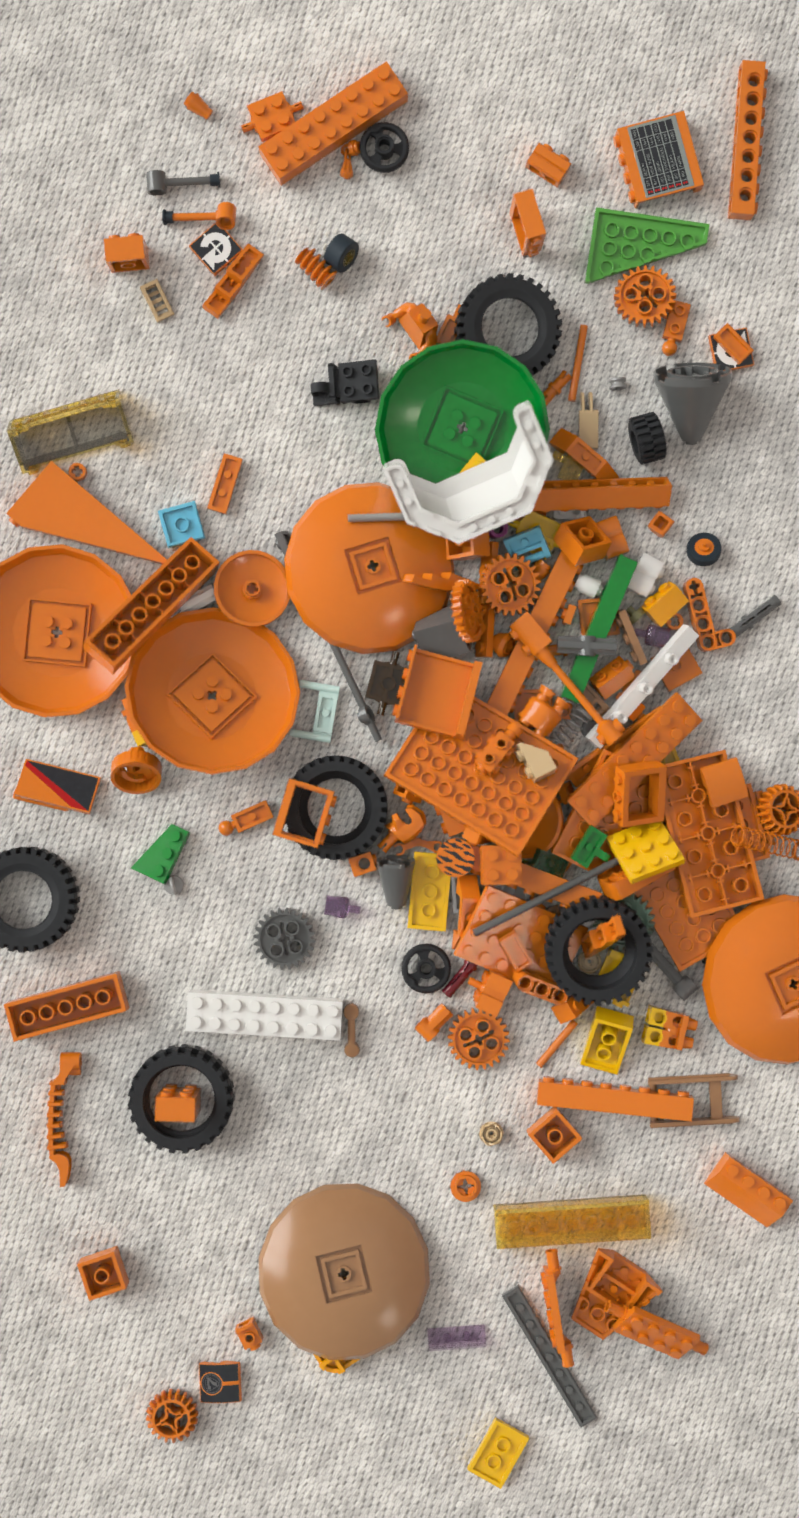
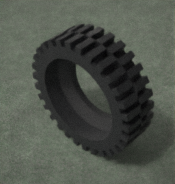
M508 273L505 277H503V274H498L495 278L489 277L485 282L479 283L460 306L459 314L455 320V323H457V326L454 328V334H457L455 341L463 339L487 344L482 332V320L488 307L494 302L506 298L522 301L535 314L538 323V334L534 344L528 351L512 357L525 365L533 377L551 361L550 359L557 352L555 349L560 345L558 339L562 336V330H559V327L562 325V319L558 320L557 318L561 314L560 310L554 309L557 303L555 299L549 300L548 296L551 293L548 290L545 293L541 290L542 284L538 283L536 286L532 284L534 279L530 277L524 280V275L519 274L517 277H513L514 273Z
M324 756L305 764L292 777V779L315 786L329 779L349 781L359 789L365 804L363 819L353 831L341 836L326 834L324 844H319V848L298 843L304 851L307 850L310 852L309 854L316 855L322 859L343 860L364 852L377 840L387 819V796L378 776L364 763L346 756ZM296 786L285 824H287L289 833L314 840L317 828L313 825L308 814V801L312 791Z
M27 846L0 852V882L9 874L17 871L32 872L40 876L47 883L52 896L51 909L47 917L35 927L27 929L15 928L7 924L0 917L1 949L6 947L8 948L7 951L14 952L17 950L18 953L34 952L38 949H43L62 938L63 934L71 928L70 925L74 923L76 919L74 916L79 910V907H77V903L80 902V897H77V892L80 891L79 886L75 885L77 879L75 876L72 877L70 873L72 872L71 868L64 865L66 862L63 859H58V855L55 853H49L46 849Z
M595 895L589 896L590 900H585L582 897L579 898L580 902L577 904L574 901L570 902L568 909L563 907L560 910L562 914L554 916V924H549V934L546 933V943H544L545 960L554 982L556 981L558 987L561 990L563 989L566 995L569 997L572 995L574 1000L578 1002L582 999L587 1005H590L591 1001H594L596 1006H601V1001H605L606 1005H611L612 999L616 998L617 1002L623 1001L622 995L626 994L628 998L632 995L630 990L634 988L637 991L640 988L638 982L642 981L644 983L646 980L644 973L650 972L649 962L652 963L653 960L650 954L653 952V946L650 943L652 940L640 917L622 901L619 903L617 900H608L606 896L601 895L600 899H597ZM620 915L626 933L623 936L625 940V953L620 964L612 971L603 975H589L578 970L571 962L568 954V944L573 932L585 922L592 920L608 922L612 917Z

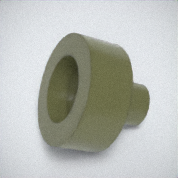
M629 606L626 609V612L630 615L629 619L632 625L646 613L641 607L635 610L632 606Z

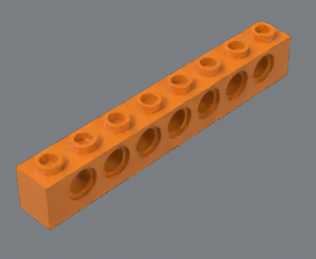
M742 60L739 66L728 219L751 220L758 211V202H755L760 187V184L757 183V176H760L761 164H758V159L762 155L760 138L763 137L764 133L761 119H764L765 107H762L767 93V89L764 88V81H767L768 69H765L766 62ZM749 81L755 82L757 86H751ZM747 100L754 101L755 105H750ZM746 119H751L754 122V124H748L746 122ZM744 138H750L752 144L747 143ZM743 157L750 158L751 163L745 162ZM742 176H747L750 181H743ZM740 195H746L748 201H743Z

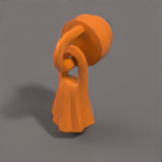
M350 140L341 148L344 162L340 176L347 180L353 177L351 156H358L360 153V141Z

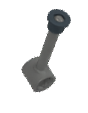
M151 170L146 173L147 193L153 196L166 194L167 186L210 184V186H218L220 188L219 172L205 177L166 178V173L161 170Z

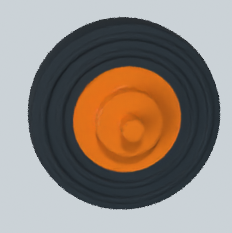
M698 533L688 541L686 552L689 560L695 565L710 566L719 559L722 547L719 539L713 534Z

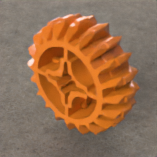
M775 784L772 787L766 788V791L761 793L763 798L758 799L761 804L756 807L760 809V813L757 816L762 818L759 823L765 824L764 829L776 835H790L796 832L797 828H799V791L794 790V786H787V784Z
M171 1388L168 1394L163 1390L161 1396L156 1394L155 1400L150 1401L149 1405L151 1407L147 1408L146 1412L148 1415L146 1416V1421H150L148 1428H153L152 1435L158 1433V1440L165 1437L164 1441L166 1443L171 1438L172 1442L175 1443L176 1438L182 1441L184 1436L188 1438L190 1431L193 1432L195 1430L194 1425L198 1422L196 1417L199 1412L195 1410L197 1404L191 1403L193 1398H186L187 1392L180 1395V1389L173 1393ZM164 1405L165 1413L158 1418L157 1410ZM169 1413H170V1414L172 1413V1414L175 1415L176 1417H175V1418H172V1416L169 1417ZM187 1414V1422L180 1427L179 1419Z

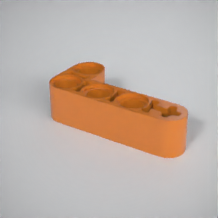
M698 578L687 580L683 585V592L689 600L687 608L693 630L699 635L696 639L698 648L703 652H709L732 645L736 640L734 631L731 629L715 631L702 581ZM693 584L696 585L697 588L693 590L689 589V586ZM699 594V596L691 599V596ZM695 601L701 603L702 608L700 611L694 609L693 603ZM700 619L706 622L707 626L705 629H701L698 626ZM723 633L729 635L730 640L728 643L722 641L721 636ZM704 638L710 639L711 646L709 648L703 645Z
M677 867L634 884L630 883L623 870L619 873L613 871L603 872L597 879L603 894L616 901L626 898Z

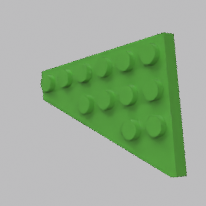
M596 207L585 283L589 284L629 271V269H635L637 266L641 267L705 246L707 244L710 224Z

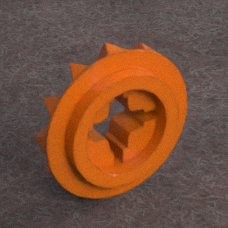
M463 1170L456 1173L453 1179H451V1192L459 1201L469 1202L479 1195L481 1182L472 1171ZM464 1179H466L468 1184H471L468 1187L467 1194L463 1187H458L463 1185Z

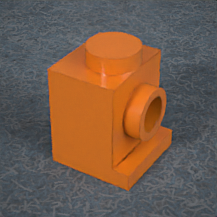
M254 1317L236 1325L235 1332L245 1350L250 1348L253 1351L261 1346L260 1343L263 1342V1335ZM251 1335L253 1338L248 1340L246 1336Z

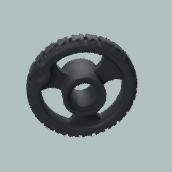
M380 122L370 126L363 133L360 140V154L362 160L370 169L380 173H389L399 169L405 163L409 154V141L405 132L399 126L389 122ZM388 130L395 133L401 142L394 144L393 139L389 135H383V131ZM370 136L376 139L375 154L372 156H368L366 150L367 141ZM381 145H388L389 149L384 151L379 147ZM394 153L400 156L392 164L381 165V160L390 159Z
M428 943L419 944L411 948L404 956L401 966L402 976L406 984L416 992L433 993L443 988L448 982L451 974V963L448 955L440 947ZM430 951L437 953L444 962L443 968H436L434 961L428 958ZM415 954H418L421 960L417 963V971L410 974L408 973L409 961ZM423 964L431 965L432 969L429 973L421 971ZM436 976L439 979V982L432 986L418 985L421 978L430 979Z

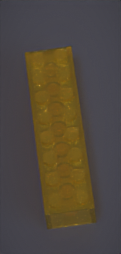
M646 1194L493 1205L495 1244L497 1249L651 1239L649 1199Z

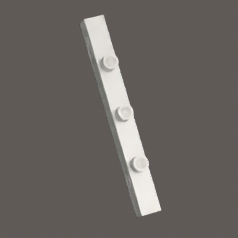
M683 624L602 718L604 720H614L616 718L621 724L626 723L632 712L647 695L653 692L654 687L673 665L679 662L680 657L699 635L690 626ZM596 723L585 737L594 746L601 749L603 745L596 738L599 735L596 732L598 727Z

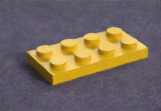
M414 851L415 866L411 881L407 928L446 932L451 876L443 873L438 867L436 861L437 853Z

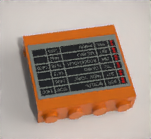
M684 111L617 128L613 142L615 148L619 149V164L624 167L625 185H629L630 189L628 192L629 201L634 204L635 208H638L639 203L693 189V193L701 191L704 182Z

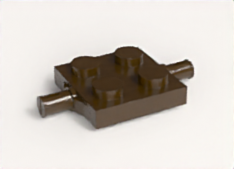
M392 651L390 662L374 660L365 698L373 699L379 703L376 714L380 715L381 708H383L382 716L385 714L387 705H399L398 690L400 686H404L405 682L402 679L404 667L397 664L400 652H397L394 659L396 651Z

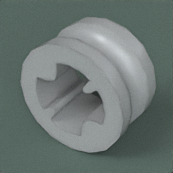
M615 377L609 379V383H611L609 389H626L627 385L624 384L626 378Z

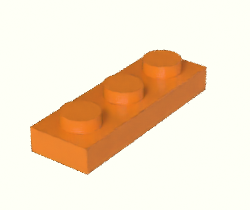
M224 453L207 509L227 514L243 462L242 458Z

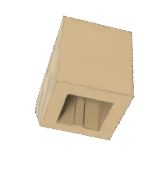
M522 742L517 744L516 757L519 762L523 761L526 767L524 771L529 779L532 778L534 783L556 772L557 767L548 751Z

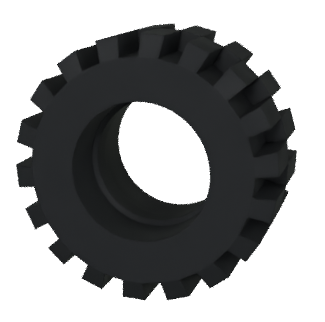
M649 412L631 417L628 423L629 438L638 462L644 465L665 459L667 452L666 439L658 416L654 412Z

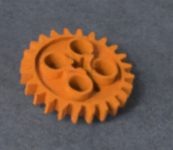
M646 265L643 270H640L639 266H637L636 272L629 269V276L623 274V280H618L619 287H615L616 294H614V300L617 301L614 303L615 307H619L617 313H623L622 319L629 318L628 324L635 321L636 327H638L639 323H642L644 328L647 323H650L653 327L655 320L660 324L661 317L667 319V312L672 313L671 306H675V300L673 299H676V293H674L676 286L672 285L673 279L667 280L668 273L661 275V268L655 272L654 266L650 270L647 269ZM647 281L650 284L647 286L641 285V282ZM629 294L636 296L634 299L627 298ZM662 294L663 297L658 299L655 298L654 295ZM642 307L649 308L647 312H642L640 309Z
M505 553L504 558L502 555H497L498 561L494 558L490 559L492 565L485 564L488 570H482L481 573L484 575V578H479L483 585L478 588L484 589L480 596H486L484 603H491L489 609L496 607L495 613H499L502 610L503 616H506L508 611L510 616H514L515 610L518 614H522V608L528 611L527 604L534 605L532 598H538L535 591H541L540 588L536 587V584L541 583L540 580L535 578L539 573H533L536 566L529 567L531 560L523 562L524 556H520L517 559V553H514L511 558L509 553ZM513 567H516L519 570V575L517 577H514L512 575L511 571ZM495 574H499L501 576V582L499 584L495 583L494 581ZM512 582L513 585L507 588L506 584ZM520 585L524 586L525 588V594L523 596L520 595L518 592V588ZM502 592L508 595L506 602H503L500 598Z
M470 579L457 580L455 586L452 587L451 595L453 598L450 599L453 605L451 609L453 610L452 617L455 619L454 625L456 624L457 626L456 632L459 631V637H462V641L466 643L477 642L480 640V636L483 635L481 630H484L482 625L484 623L482 617L484 616L482 612L483 605L480 604L479 591H476V585H473V581H470Z
M472 1007L471 1013L464 1010L465 1016L463 1017L458 1014L459 1021H452L455 1027H449V1031L453 1033L448 1035V1039L453 1040L448 1043V1046L454 1047L450 1050L451 1054L457 1053L455 1060L461 1058V1065L467 1062L469 1069L472 1065H475L476 1070H478L479 1065H482L483 1069L486 1070V1064L488 1063L493 1067L494 1060L498 1063L500 1062L499 1055L505 1057L502 1050L509 1049L504 1044L510 1042V1039L505 1037L509 1035V1031L503 1030L507 1027V1024H500L503 1020L502 1017L496 1019V1016L490 1015L487 1012L484 1013L480 1009H478V1012H475ZM482 1021L488 1023V1027L485 1030L478 1028V1024ZM469 1030L471 1035L469 1038H463L460 1035L461 1032ZM494 1030V1033L485 1035L489 1031ZM476 1035H479L480 1037H482V1041H481V1042H479L478 1040H475V1039H476V1037H475ZM492 1038L497 1043L495 1046L489 1047L486 1044L487 1040ZM471 1042L468 1046H463V1044ZM472 1047H477L480 1052L477 1055H471L469 1050Z

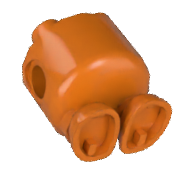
M541 684L539 688L540 693L537 696L530 697L525 707L518 713L520 716L518 720L527 727L530 724L535 727L533 731L545 738V736L549 737L553 729L561 722L563 710H567L571 705L557 696L554 706H551L547 703V698L551 699L556 694Z

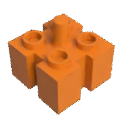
M485 970L481 981L470 977L468 984L476 988L473 994L475 1007L497 1017L513 980L492 970Z

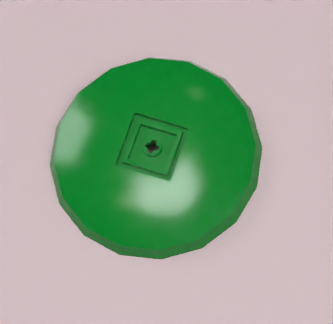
M463 339L429 346L399 367L381 395L375 425L381 463L384 466L389 461L401 459L406 463L410 474L435 484L459 474L476 452L486 461L507 453L517 429L513 410L518 404L527 400L533 409L547 443L550 426L544 394L526 366L497 346ZM464 422L468 430L460 433L457 425H461Z

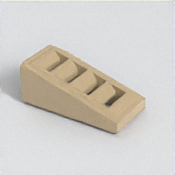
M158 279L140 286L142 294L157 323L174 315ZM157 287L158 290L147 294V290ZM160 293V298L153 301L150 300L151 297ZM164 301L165 304L154 308V304ZM167 307L168 311L158 316L157 312Z

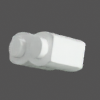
M642 553L637 561V566L627 589L646 598L648 595L651 596L656 588L653 584L656 578H661L665 569L662 568L663 562L646 553Z

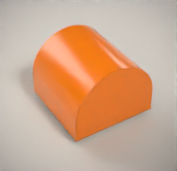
M659 510L648 524V528L658 537L663 538L675 521Z

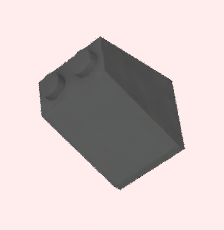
M453 605L416 622L412 636L418 642L419 649L447 657L470 653L473 642L466 643L462 641V637H459V631L456 632L457 626L456 624L454 625L455 619L452 617L453 610L451 609Z

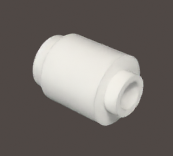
M580 574L574 588L584 595L595 598V596H600L604 586L600 585L601 580L587 574Z

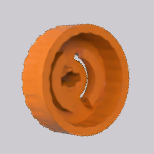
M140 746L131 747L129 751L118 754L112 761L111 782L117 789L123 792L144 794L153 791L161 783V762L155 755L145 752L144 748Z

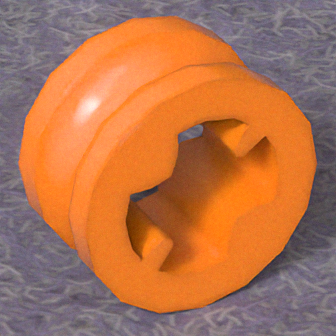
M73 463L69 467V475L75 481H82L86 478L87 469L81 463ZM76 467L83 471L79 477L73 473V470L76 471Z
M676 613L672 617L675 618L676 616L678 618V626L676 624L672 626L670 619L665 623L668 629L677 630L683 625L681 614Z

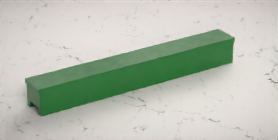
M622 554L617 556L585 635L607 638L638 562ZM576 654L568 677L582 694L599 655L578 656ZM564 684L559 697L576 704L579 703Z

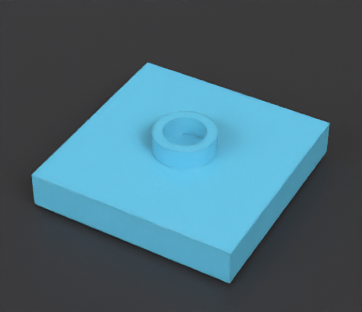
M195 501L158 511L168 548L183 545L190 537L195 541L206 539Z

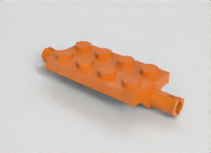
M548 1249L545 1251L548 1265L543 1266L544 1272H540L543 1288L547 1290L543 1291L546 1308L549 1309L546 1310L549 1327L552 1328L549 1329L552 1347H556L558 1354H561L562 1366L568 1368L575 1365L572 1353L573 1344H571V1341L562 1331L555 1285L557 1278L561 1274L560 1270L562 1267L559 1266L557 1249Z
M610 1300L604 1306V1312L618 1317V1321L613 1324V1331L640 1344L649 1346L676 1359H680L689 1350L698 1352L701 1355H705L708 1352L709 1345L700 1341L699 1334L641 1308L621 1306Z

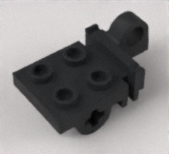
M377 360L338 363V367L334 363H328L329 382L311 383L313 406L340 405V402L343 404L349 402L355 404L369 403L371 400L379 399Z

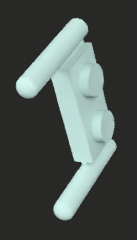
M299 680L300 688L320 691L313 732L291 729L289 735L291 737L330 743L340 686Z

